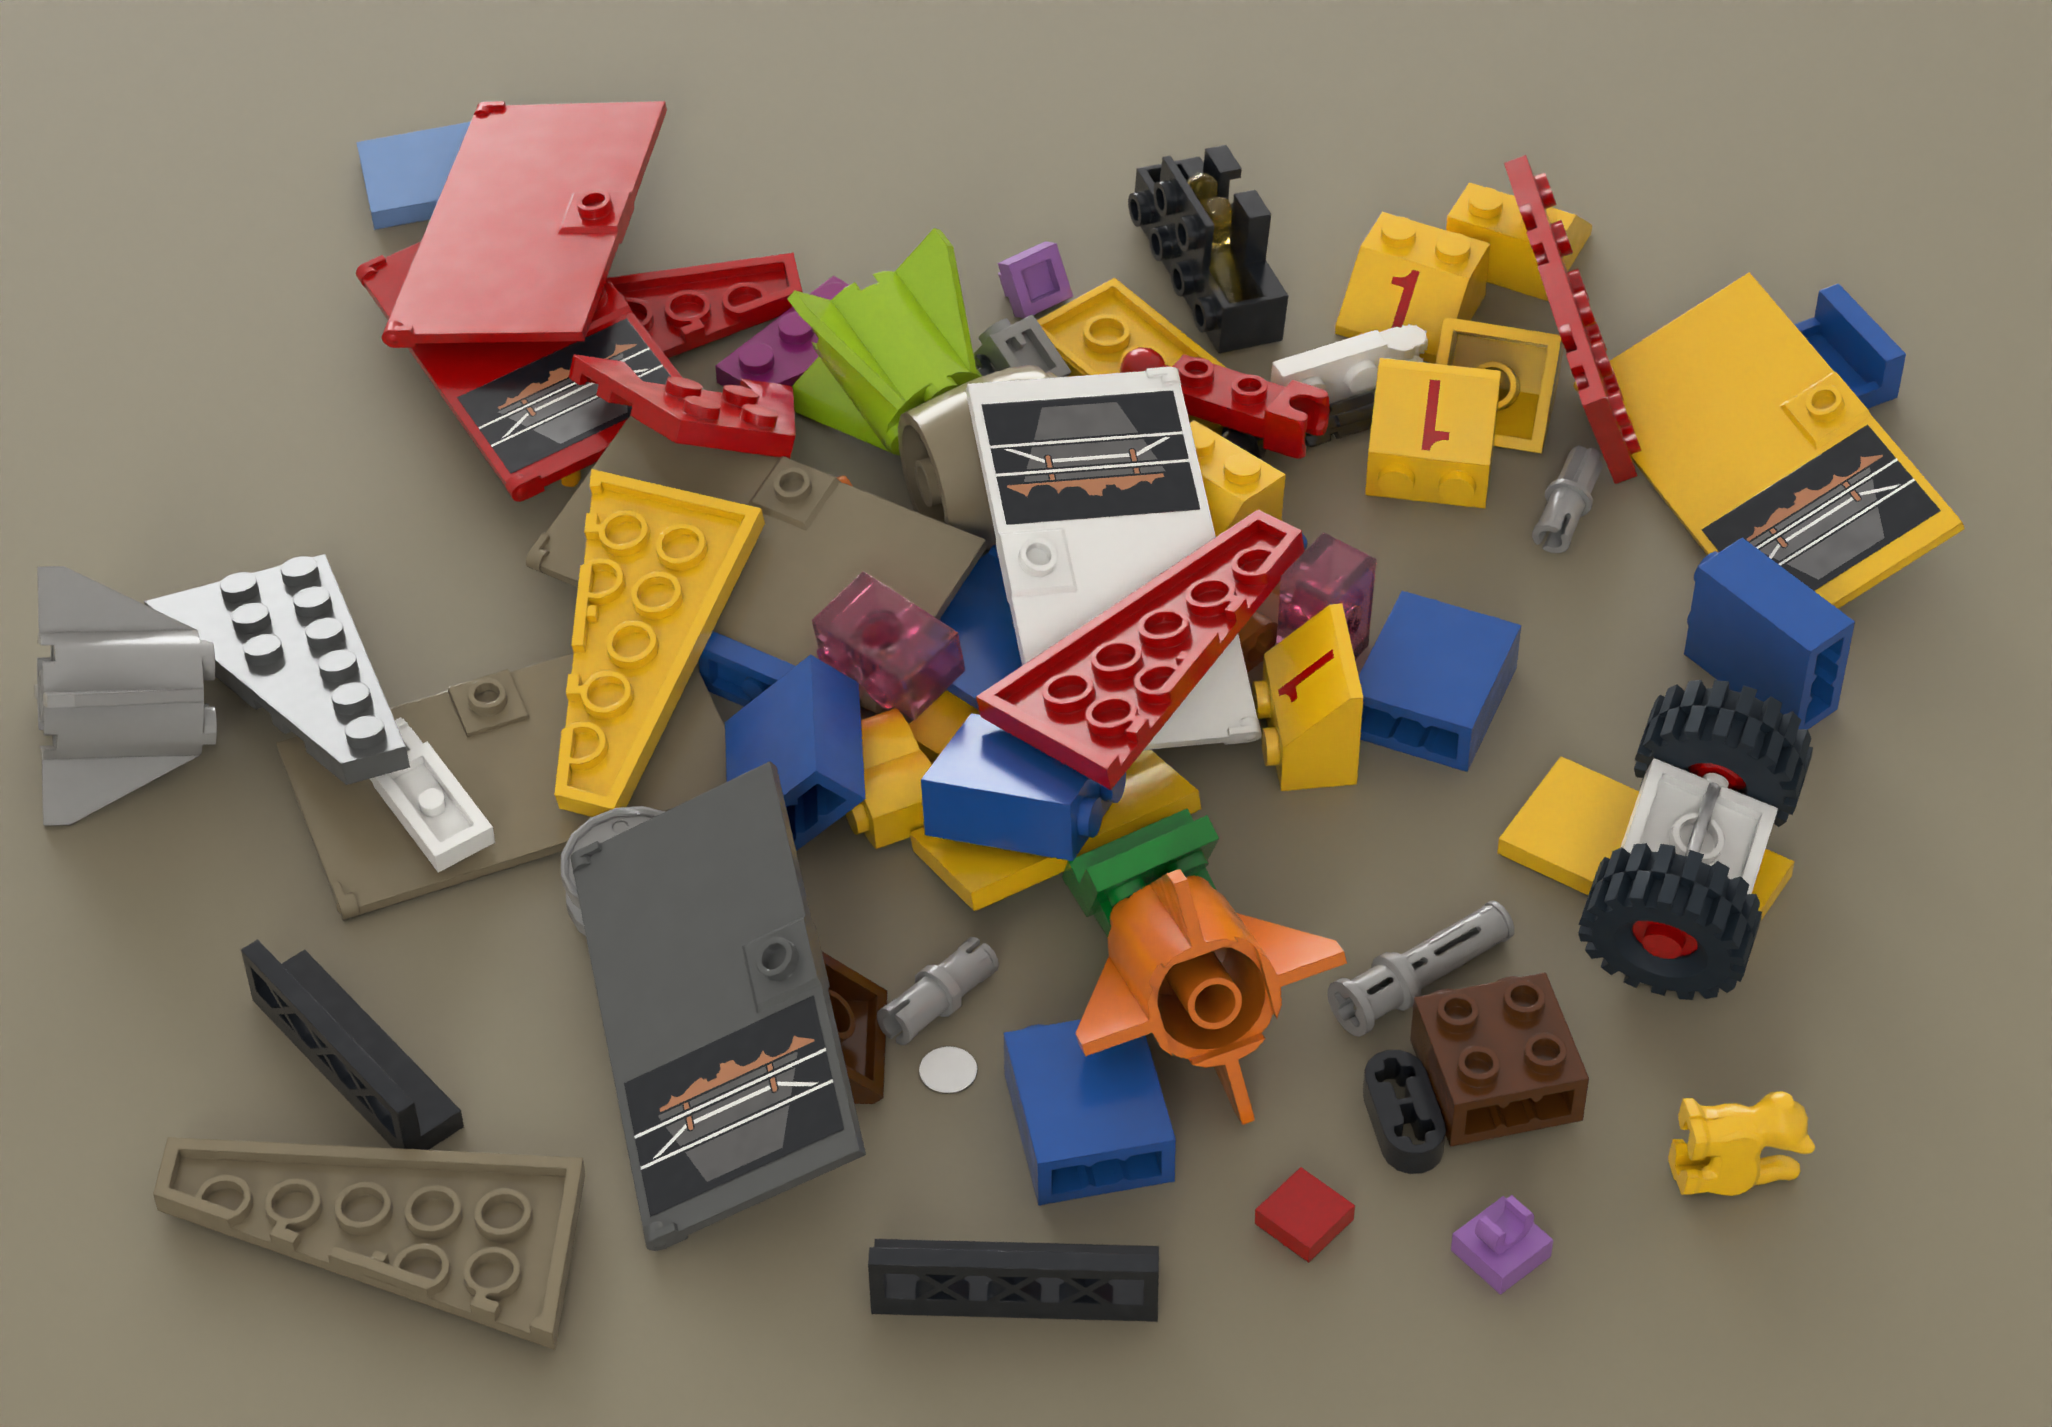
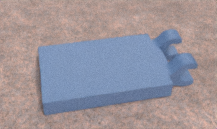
M470 122L356 142L374 230L431 219Z

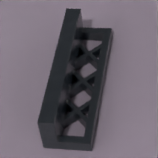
M258 939L241 949L252 1000L392 1148L430 1150L464 1127L462 1112L456 1104L305 949L282 964Z
M875 1239L874 1247H869L868 1272L871 1314L1158 1322L1159 1246Z

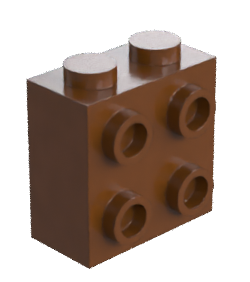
M1546 972L1523 977L1509 976L1492 983L1455 990L1441 989L1429 995L1414 997L1410 1041L1416 1057L1420 1059L1426 1069L1445 1122L1446 1137L1450 1147L1583 1121L1589 1077Z

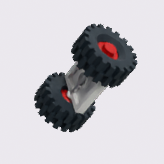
M1702 680L1688 681L1685 691L1678 684L1668 688L1665 697L1659 695L1654 702L1635 757V776L1643 778L1640 785L1641 788L1621 847L1612 852L1610 859L1604 857L1599 864L1579 922L1581 926L1578 932L1580 941L1587 942L1585 951L1591 959L1603 957L1601 968L1610 975L1618 971L1625 974L1623 982L1637 988L1641 982L1652 986V993L1665 996L1667 990L1676 991L1678 998L1684 1000H1693L1695 992L1699 991L1705 999L1717 997L1719 989L1726 993L1735 989L1737 981L1741 982L1762 916V912L1758 911L1760 901L1756 894H1752V890L1773 824L1780 827L1787 822L1789 814L1793 815L1813 752V747H1809L1812 738L1808 729H1799L1801 719L1793 711L1784 715L1781 714L1782 703L1771 696L1765 702L1755 698L1756 689L1743 685L1742 691L1736 692L1729 690L1728 681L1715 680L1712 688H1706Z

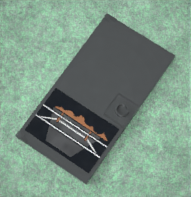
M769 761L602 843L596 841L574 852L570 859L646 1248L651 1251L666 1249L688 1239V1235L865 1156V1147L828 988L830 985L817 929L811 918L777 766Z

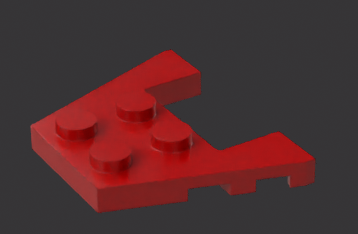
M573 355L569 378L578 385H586V382L598 384L596 393L598 397L608 403L632 406L631 417L674 443L780 458L784 456L790 459L796 432L794 393L790 385L741 378L740 386L725 385L721 393L702 390L703 386L698 382L681 377H668L666 385L644 382L624 361Z

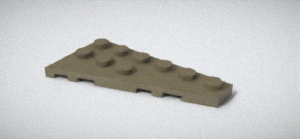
M168 1137L153 1196L157 1210L555 1350L585 1180V1168L582 1157Z

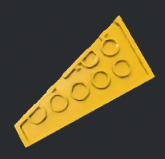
M591 469L589 485L592 493L590 513H586L584 529L586 536L584 564L580 565L571 644L574 652L572 672L568 674L566 687L568 699L566 725L561 731L554 792L559 809L594 817L614 808L627 807L765 525L761 508Z

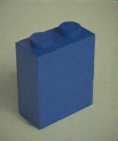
M1740 538L1720 552L1714 551L1708 554L1700 562L1694 573L1695 586L1691 611L1687 618L1688 631L1684 655L1715 679L1728 681L1729 690L1741 692L1743 685L1756 689L1755 698L1763 702L1770 696L1782 703L1781 714L1784 715L1793 711L1801 719L1799 729H1810L1836 711L1839 705L1855 621L1744 538Z
M1401 591L1359 674L1364 697L1360 740L1468 772L1517 669L1521 625L1435 599Z
M810 654L725 722L727 782L769 761L777 766L796 851L866 799L859 683Z
M971 713L921 779L925 835L1073 861L1088 838H1094L1097 835L1102 818L1111 804L1118 803L1122 798L1126 783V773L1113 789L1109 790L981 718L980 714Z
M1081 1019L1051 1025L1036 1024L1022 1030L1003 1033L1004 1075L1038 1206L1175 1182L1176 1138L1146 1035L1085 1056L1075 1034Z

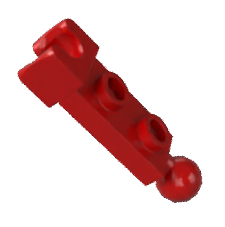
M1138 347L1124 356L1120 366V373L1146 371L1147 368L1170 366L1165 365L1163 357L1152 348ZM1185 354L1172 366L1177 368L1188 415L1263 438L1264 449L1295 459H1301L1306 456L1305 433L1321 436L1327 431L1330 401L1327 391L1295 380H1291L1285 387L1266 381L1257 375L1244 374L1213 364L1207 359L1191 357Z

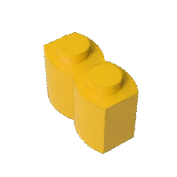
M897 708L861 720L866 799L846 813L848 823L854 834L865 833L875 849L910 838V832L924 827L921 779L932 764L920 750L909 724Z

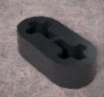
M1385 1050L1375 1054L1368 1061L1364 1070L1363 1099L1382 1155L1389 1165L1404 1173L1421 1174L1432 1170L1440 1163L1443 1156L1446 1129L1426 1069L1420 1059L1409 1052ZM1395 1079L1399 1087H1405L1404 1098L1397 1099L1391 1083L1384 1082V1080ZM1411 1123L1415 1137L1419 1141L1425 1142L1420 1145H1413L1409 1136H1402L1403 1125Z

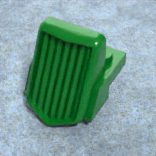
M1187 808L1075 857L1073 861L1067 862L1062 878L1086 917L1094 915L1108 937L1111 929L1110 914L1113 907L1119 901L1129 898L1133 893L1167 873L1180 869L1185 877L1193 875L1202 877L1217 890L1206 867L1209 865L1208 859L1219 837L1208 815L1194 821Z

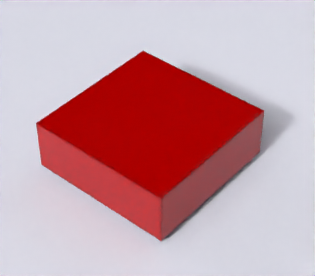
M1300 1167L1255 1209V1224L1309 1263L1354 1220L1355 1205Z

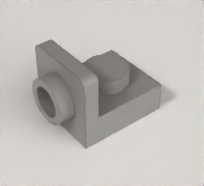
M1033 314L1012 325L1007 318L1002 319L990 326L978 337L982 343L974 353V360L978 369L981 367L975 359L976 355L985 354L997 371L1033 365L1040 367L1045 373H1053L1056 377H1067L1071 373V370Z

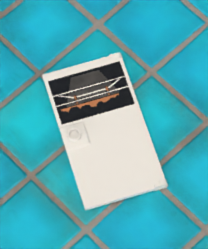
M1159 367L1147 368L1146 371L967 384L966 395L996 536V548L1006 597L1010 604L1022 666L1216 537L1177 368ZM1238 634L1144 750L1224 743L1225 745L1249 743L1262 737Z

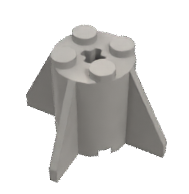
M37 566L39 629L37 643L39 645H50V657L37 658V684H34V697L38 703L39 730H44V735H52L53 745L40 746L42 759L43 825H71L200 756L203 745L216 744L215 706H209V703H204L203 681H214L215 650L213 642L200 640L197 629L65 566Z

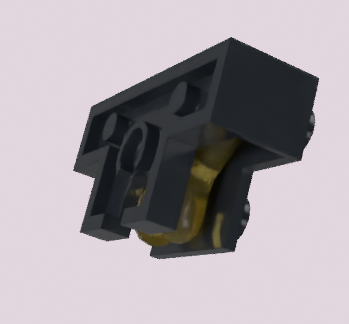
M1227 145L1206 148L1204 162L1200 156L1174 161L1171 155L1162 157V164L1137 168L1135 191L1130 193L1128 198V208L1133 224L1136 227L1141 226L1149 239L1154 258L1157 261L1163 262L1171 275L1172 285L1176 294L1179 297L1184 296L1193 311L1194 321L1198 330L1201 333L1206 332L1218 354L1283 341L1289 296L1266 261L1271 213L1256 190L1235 193L1233 203L1229 202L1230 180L1241 178L1242 168Z

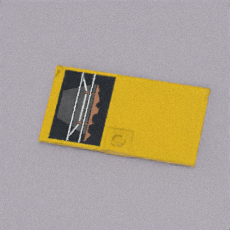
M1750 272L1610 360L1624 398L1625 408L1641 447L1640 452L1631 455L1632 461L1706 555L1714 551L1720 552L1740 538H1744L1839 609L1965 529L1960 518ZM1574 382V389L1578 393L1579 390L1576 382Z

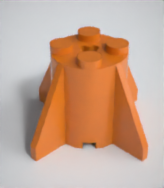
M1178 869L1165 874L1133 893L1129 898L1119 901L1113 907L1110 914L1111 929L1107 938L1109 956L1075 1034L1082 1052L1085 1056L1152 1033L1161 1049L1171 1056L1173 1053L1177 1057L1188 1059L1191 1065L1204 1068L1214 1067L1236 1116L1244 1125L1255 1121V1117L1238 1060L1255 1051L1266 1039L1262 1032L1270 1024L1273 1014L1276 1019L1278 1018L1282 1006L1281 987L1347 964L1343 949L1336 940L1236 913L1225 896L1215 890L1208 881L1194 875L1185 877L1182 871Z

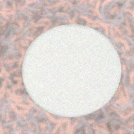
M940 1047L932 1050L922 1059L919 1073L924 1084L932 1090L941 1093H954L967 1088L974 1081L977 1075V1064L972 1055L961 1048Z

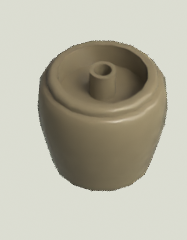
M1033 365L1006 368L968 381L901 414L898 424L899 452L904 478L914 511L986 539L987 548L985 551H990L991 547L996 545V536L966 395L967 384L1056 378V376L1051 372L1045 373L1040 367Z

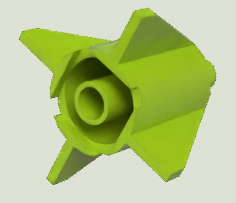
M936 228L932 229L896 271H881L872 274L878 283L869 285L861 290L856 282L840 291L832 300L796 290L787 298L799 316L813 328V332L818 337L817 343L812 342V345L819 357L792 386L794 411L900 456L898 424L901 414L968 381L982 377L975 365L954 248L943 232Z

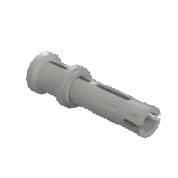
M1491 900L1479 910L1446 929L1437 932L1403 954L1385 952L1374 958L1371 965L1372 968L1351 980L1342 977L1329 985L1327 990L1328 1001L1332 1012L1342 1027L1349 1033L1358 1037L1365 1035L1373 1029L1374 1021L1394 1009L1404 1011L1412 1007L1414 997L1420 996L1421 989L1451 971L1462 967L1468 961L1500 942L1509 940L1514 935L1512 918L1500 903Z

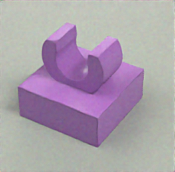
M1045 241L998 263L1000 269L998 276L1005 296L1009 297L1015 317L1026 318L1032 314L1035 315L1073 297L1057 243Z
M1511 1195L1507 1199L1502 1196L1452 1234L1451 1251L1501 1295L1551 1257L1554 1240L1534 1223V1214Z

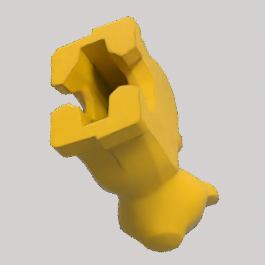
M1770 1092L1758 1103L1750 1107L1738 1103L1703 1106L1693 1098H1682L1678 1120L1680 1129L1690 1131L1688 1144L1683 1139H1672L1668 1162L1681 1195L1710 1192L1734 1196L1750 1190L1755 1185L1777 1180L1791 1181L1799 1176L1800 1164L1792 1157L1771 1155L1760 1158V1154L1765 1146L1800 1154H1810L1815 1150V1145L1808 1135V1117L1804 1107L1793 1100L1791 1094L1786 1092Z

